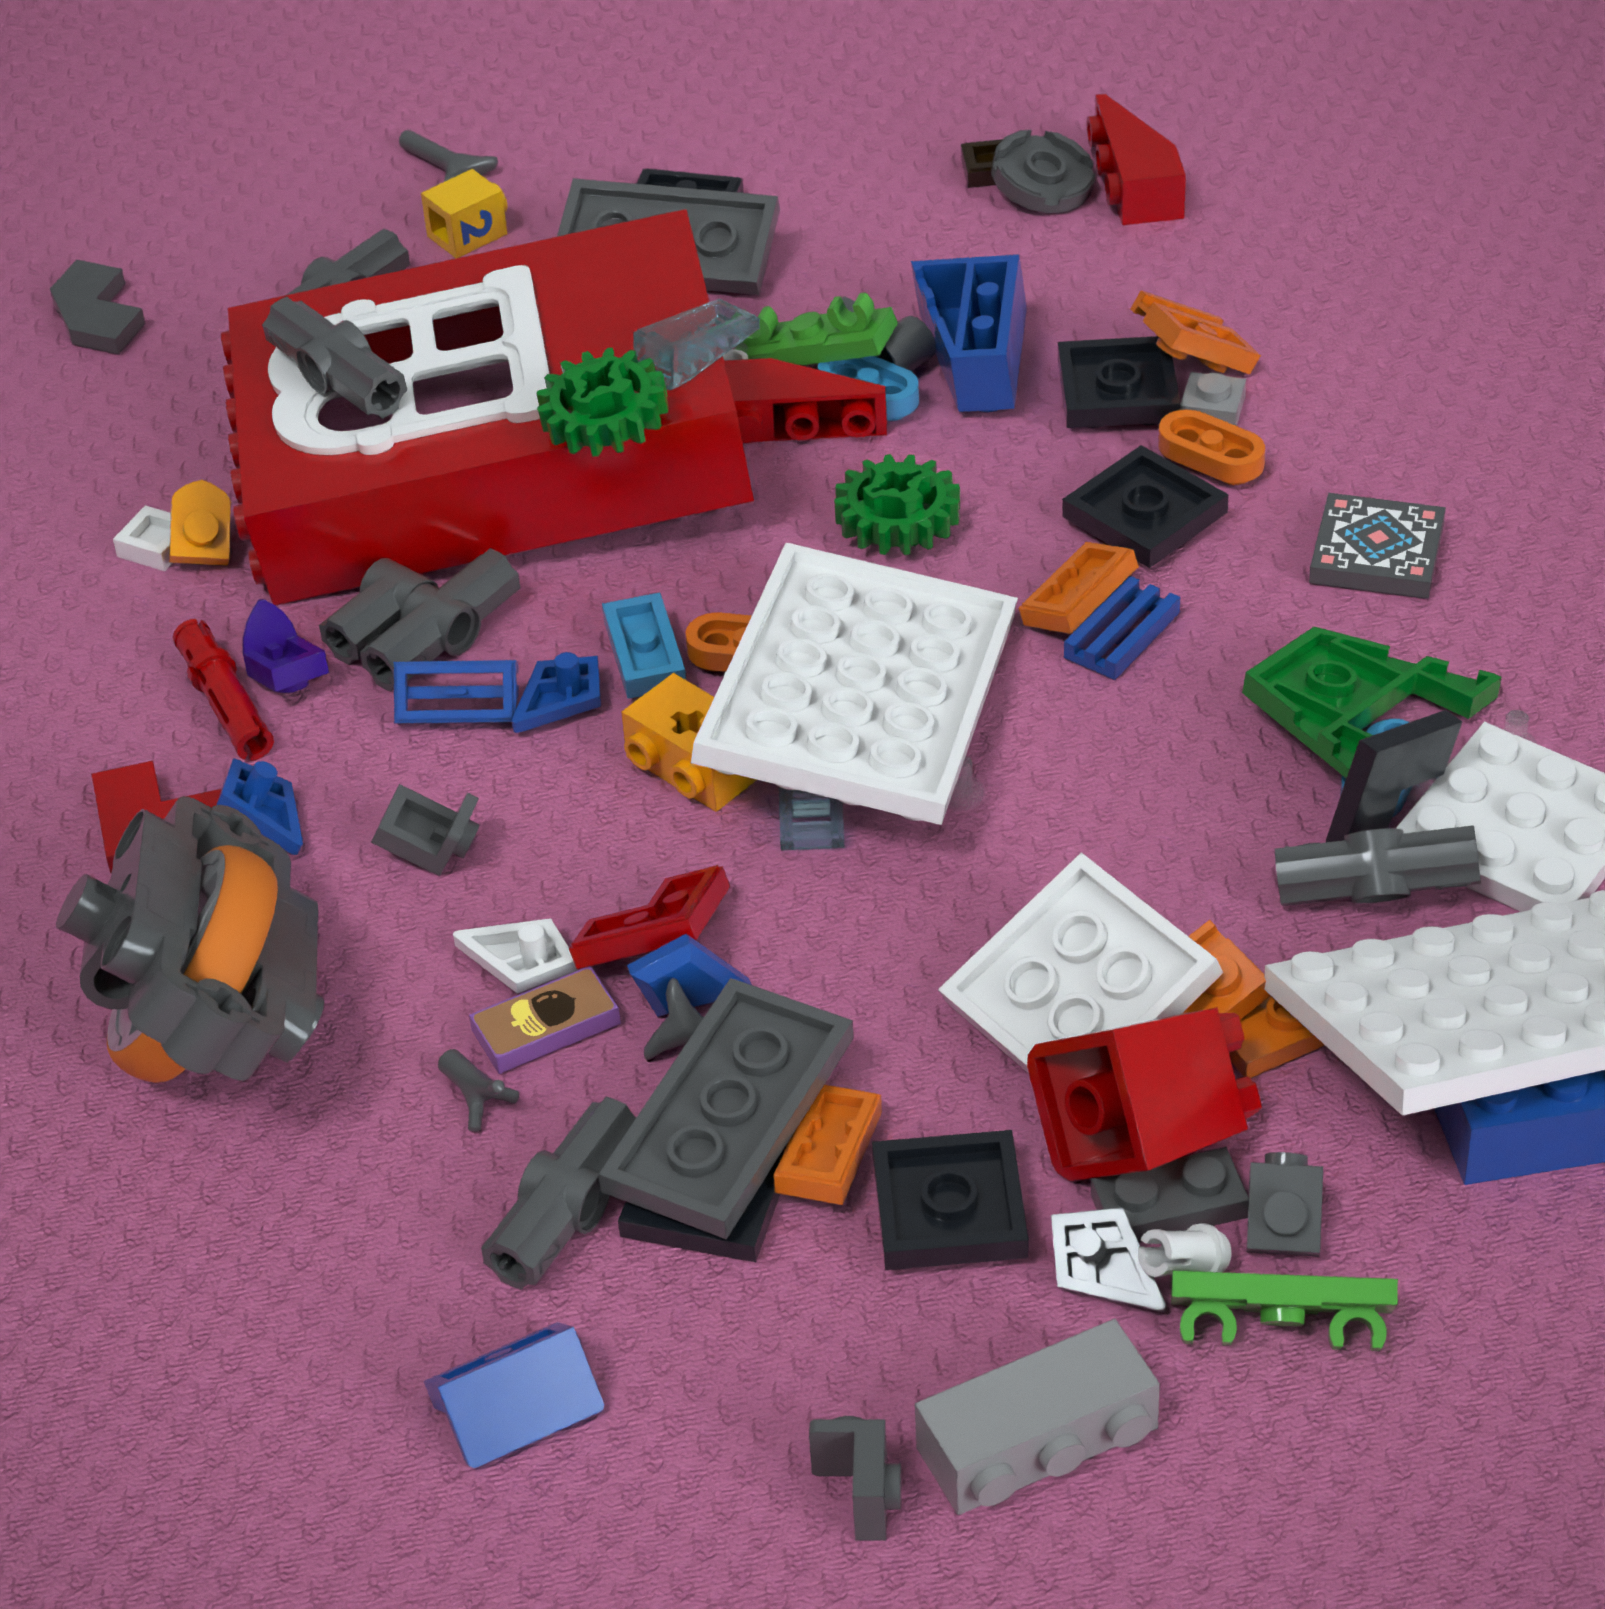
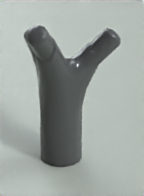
M450 1049L440 1057L438 1061L439 1070L459 1087L465 1097L469 1110V1131L479 1132L481 1130L485 1101L492 1098L513 1104L518 1101L519 1091L505 1087L501 1080L489 1078L457 1049Z

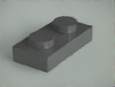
M1227 1147L1183 1156L1148 1171L1091 1178V1197L1096 1210L1123 1208L1139 1243L1143 1242L1141 1241L1142 1236L1147 1231L1153 1229L1186 1231L1192 1225L1200 1223L1215 1226L1248 1218L1249 1198Z

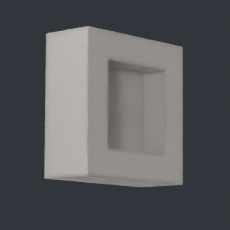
M1191 372L1181 401L1180 410H1197L1237 426L1246 395V379L1228 377L1219 373L1204 374Z

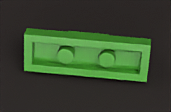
M864 292L860 293L852 306L854 312L849 311L845 307L841 296H836L828 307L826 314L807 312L799 315L792 321L778 323L775 311L770 306H765L756 319L758 325L751 322L748 313L744 309L739 310L732 321L731 327L733 334L739 340L734 350L745 352L748 355V359L773 358L798 365H809L880 355L898 321L891 307L874 309L871 297Z
M1173 1271L1171 1279V1305L1189 1306L1184 1311L1180 1321V1336L1184 1344H1193L1195 1321L1201 1316L1210 1315L1217 1318L1222 1325V1345L1231 1346L1236 1335L1237 1323L1230 1309H1244V1312H1260V1323L1272 1326L1305 1325V1314L1334 1312L1337 1314L1333 1317L1328 1328V1341L1333 1350H1341L1343 1347L1344 1326L1351 1321H1360L1366 1324L1370 1330L1371 1351H1380L1385 1343L1387 1331L1384 1320L1378 1313L1392 1314L1398 1305V1279Z

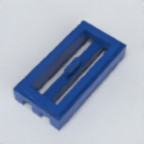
M1129 576L1064 641V658L1116 680L1180 613L1181 597L1169 593L1164 599L1160 598V588L1149 584L1144 590L1139 589L1140 580ZM1146 611H1150L1151 613L1130 633V627ZM1114 644H1120L1106 659L1101 658Z
M518 661L394 662V723L512 722L517 708V698H519V686L517 685ZM503 674V685L408 687L407 675ZM503 698V709L408 711V699Z

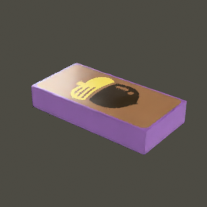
M591 966L469 1015L471 1030L498 1074L621 1024L619 1007Z

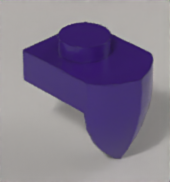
M259 599L247 619L242 638V653L247 676L274 692L291 693L307 687L309 680L329 673L325 650L299 637L293 623L276 605L264 599Z

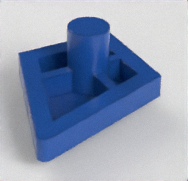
M565 652L557 655L554 660L537 661L513 715V731L515 733L524 732L601 707L598 656L577 657L571 652Z
M233 758L217 805L229 806L240 811L255 823L261 835L280 845L286 852L298 855L303 845L292 782L278 777V771L268 762L258 761L252 766Z
M687 934L627 965L630 975L657 1017L669 1014L665 993L667 984L672 978L678 980L694 1008L714 1003L730 978L752 985L747 976Z

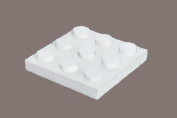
M1484 722L1446 767L1444 775L1439 776L1396 827L1397 829H1402L1404 833L1474 825L1481 884L1470 885L1467 888L1520 912L1532 910L1534 905L1543 902L1566 903L1590 898V895L1596 891L1605 879V773Z
M1081 852L938 990L948 1005L1028 1072L1027 1056L1035 1044L1182 1014L1224 972L1214 956Z

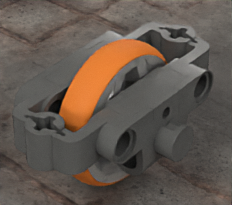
M183 796L178 798L164 819L145 809H141L130 821L118 843L113 859L112 875L108 884L88 874H84L69 892L59 912L56 928L84 941L80 970V988L85 996L96 1005L112 1009L107 1032L108 1053L112 1061L119 1068L138 1079L154 1083L169 1081L187 1069L199 1074H208L216 1070L232 1079L245 1081L252 1076L267 1054L283 1062L292 1060L307 1042L320 1020L324 1007V998L316 994L318 902L290 887L291 860L287 852L271 839L261 835L255 823L234 808L225 805H216L211 808L196 799Z

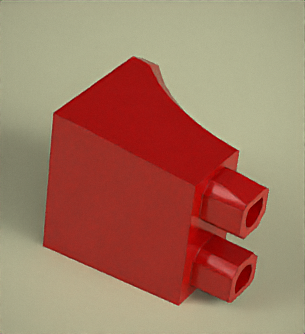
M1216 1007L1035 1044L1027 1056V1068L1051 1163L1056 1172L1067 1180L1074 1181L1148 1171L1248 1130L1246 1119L1259 1112L1262 1104L1257 1084L1249 1076L1235 1078L1229 1052L1241 1049L1242 1043L1245 1040L1239 1015L1236 1013H1219Z

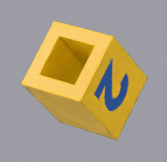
M470 169L421 192L427 237L455 258H459L508 234L505 217L508 205L505 194L496 183H491L474 169Z

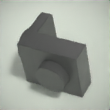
M399 784L371 843L440 876L452 854L462 859L466 855L480 824L470 820L479 798L467 792L460 807L455 812Z
M1288 1152L1266 1153L1264 1163L1251 1162L1249 1170L1246 1252L1319 1257L1323 1166H1308V1156Z
M841 1416L835 1419L811 1420L809 1423V1445L812 1474L815 1476H853L852 1498L855 1541H886L887 1510H901L902 1476L901 1463H888L885 1419H862L855 1416Z

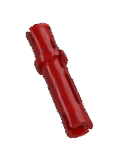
M196 619L184 621L175 629L172 638L174 645L188 664L187 674L191 684L196 690L205 694L220 724L228 734L237 755L243 760L249 755L250 761L262 758L272 749L274 738L259 716L245 688L236 676V662L227 650L219 647L209 625L204 620H200L199 624H197Z

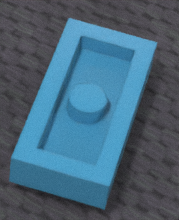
M661 593L602 603L604 624L627 699L643 696L672 673L686 680L685 667Z

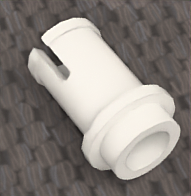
M1206 1223L1192 1225L1186 1231L1149 1230L1142 1236L1141 1241L1146 1244L1162 1245L1160 1247H1138V1260L1141 1268L1147 1275L1152 1277L1172 1275L1173 1271L1224 1272L1231 1260V1246L1227 1237L1213 1225Z

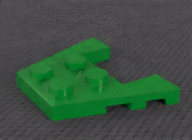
M1314 626L1245 673L1242 694L1342 776L1347 778L1359 740L1373 736L1362 729L1409 695L1416 694L1469 719L1498 697L1502 677L1483 670H1479L1477 680L1447 672L1449 661L1426 656L1416 664L1388 657L1390 646Z

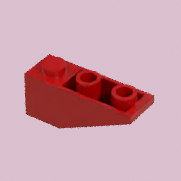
M1107 94L1095 95V115L1087 116L1088 143L1090 147H1096V166L1098 175L1105 176L1107 204L1109 206L1116 205L1122 225L1184 219L1186 173L1176 145Z
M773 358L724 360L743 443L887 435L886 392L883 385Z

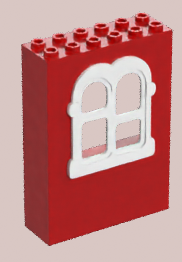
M687 209L228 308L229 331L221 332V342L228 363L223 365L225 383L230 399H226L225 402L228 419L233 433L228 434V441L236 469L231 470V479L237 502L241 504L233 507L234 518L241 541L250 539L254 550L248 551L256 585L266 583L272 604L274 605L360 587L367 570L374 562L381 558H389L422 574L471 563L490 548L503 555H509L754 501L737 411ZM287 296L294 302H304L334 325L348 320L358 327L370 345L371 351L404 374L407 391L400 400L399 409L392 413L391 420L381 425L351 431H335L321 425L318 421V416L322 407L331 399L343 396L333 389L325 394L316 392L303 377L296 361L266 340L262 324L270 313V306ZM606 348H613L614 355L619 358L629 350L636 351L638 362L651 358L654 361L655 370L662 371L668 395L669 411L660 415L662 426L659 430L644 429L645 442L640 444L631 439L623 442L624 452L617 453L611 445L604 446L599 456H592L589 446H584L577 453L571 454L569 453L567 442L556 446L551 443L549 432H543L537 410L539 403L536 394L537 390L546 388L544 377L547 374H563L560 365L562 361L566 360L575 365L582 362V352L589 351L594 358H600ZM501 362H509L513 383V392L509 396L423 415L417 413L413 390L414 381Z

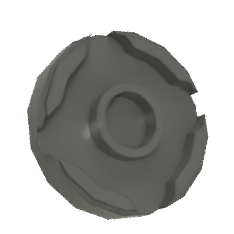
M1020 130L1006 136L996 147L991 175L997 188L1011 201L1034 211L1062 213L1082 206L1091 195L1095 182V174L1092 171L1094 163L1090 155L1075 141L1056 132L1045 131L1043 137L1038 135L1031 136L1032 130Z

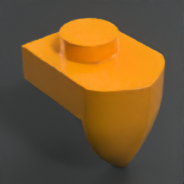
M198 480L179 488L173 494L170 506L169 563L228 566L231 500L222 489L210 482Z

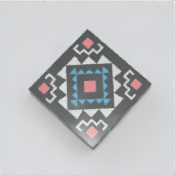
M1328 493L1310 565L1309 583L1429 599L1446 507Z

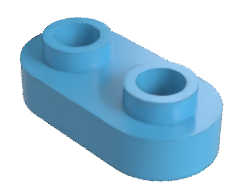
M870 356L818 363V370L885 386L887 421L902 419L915 411L919 405V382L917 376L913 372L879 357Z

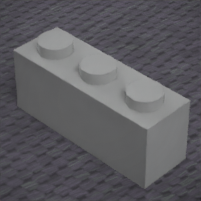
M1114 1318L915 1403L916 1448L956 1514L961 1515L981 1505L993 1506L1009 1498L1016 1490L1045 1477L1065 1475L1077 1468L1082 1461L1116 1446L1123 1448L1138 1443L1149 1432L1158 1429L1160 1383Z

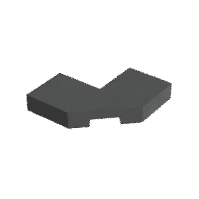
M76 259L50 288L55 309L58 315L61 316L73 345L120 354L145 325L142 308L110 302L125 285L121 268Z

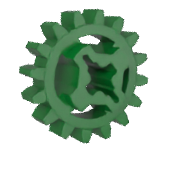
M606 348L600 358H594L589 351L582 352L581 363L575 365L566 360L562 361L560 365L563 374H547L544 377L546 388L537 390L536 395L539 403L537 410L543 432H549L551 443L555 446L567 442L568 450L571 454L577 453L584 446H589L592 456H599L603 447L610 445L617 453L624 452V441L631 439L642 444L646 441L644 429L659 430L662 426L660 415L669 411L668 395L662 371L655 370L654 361L651 358L638 362L636 351L629 350L621 358L614 355L613 348Z
M891 454L885 455L884 462L878 464L867 459L862 461L863 472L847 470L845 472V483H837L835 486V522L842 525V536L845 539L857 536L858 548L860 549L867 548L874 543L879 545V554L886 555L891 547H900L904 555H910L911 547L918 544L929 550L933 548V536L948 539L950 537V525H958L960 522L959 484H953L952 472L950 470L937 473V462L934 460L927 461L921 466L916 464L915 455L909 454L903 462H895Z

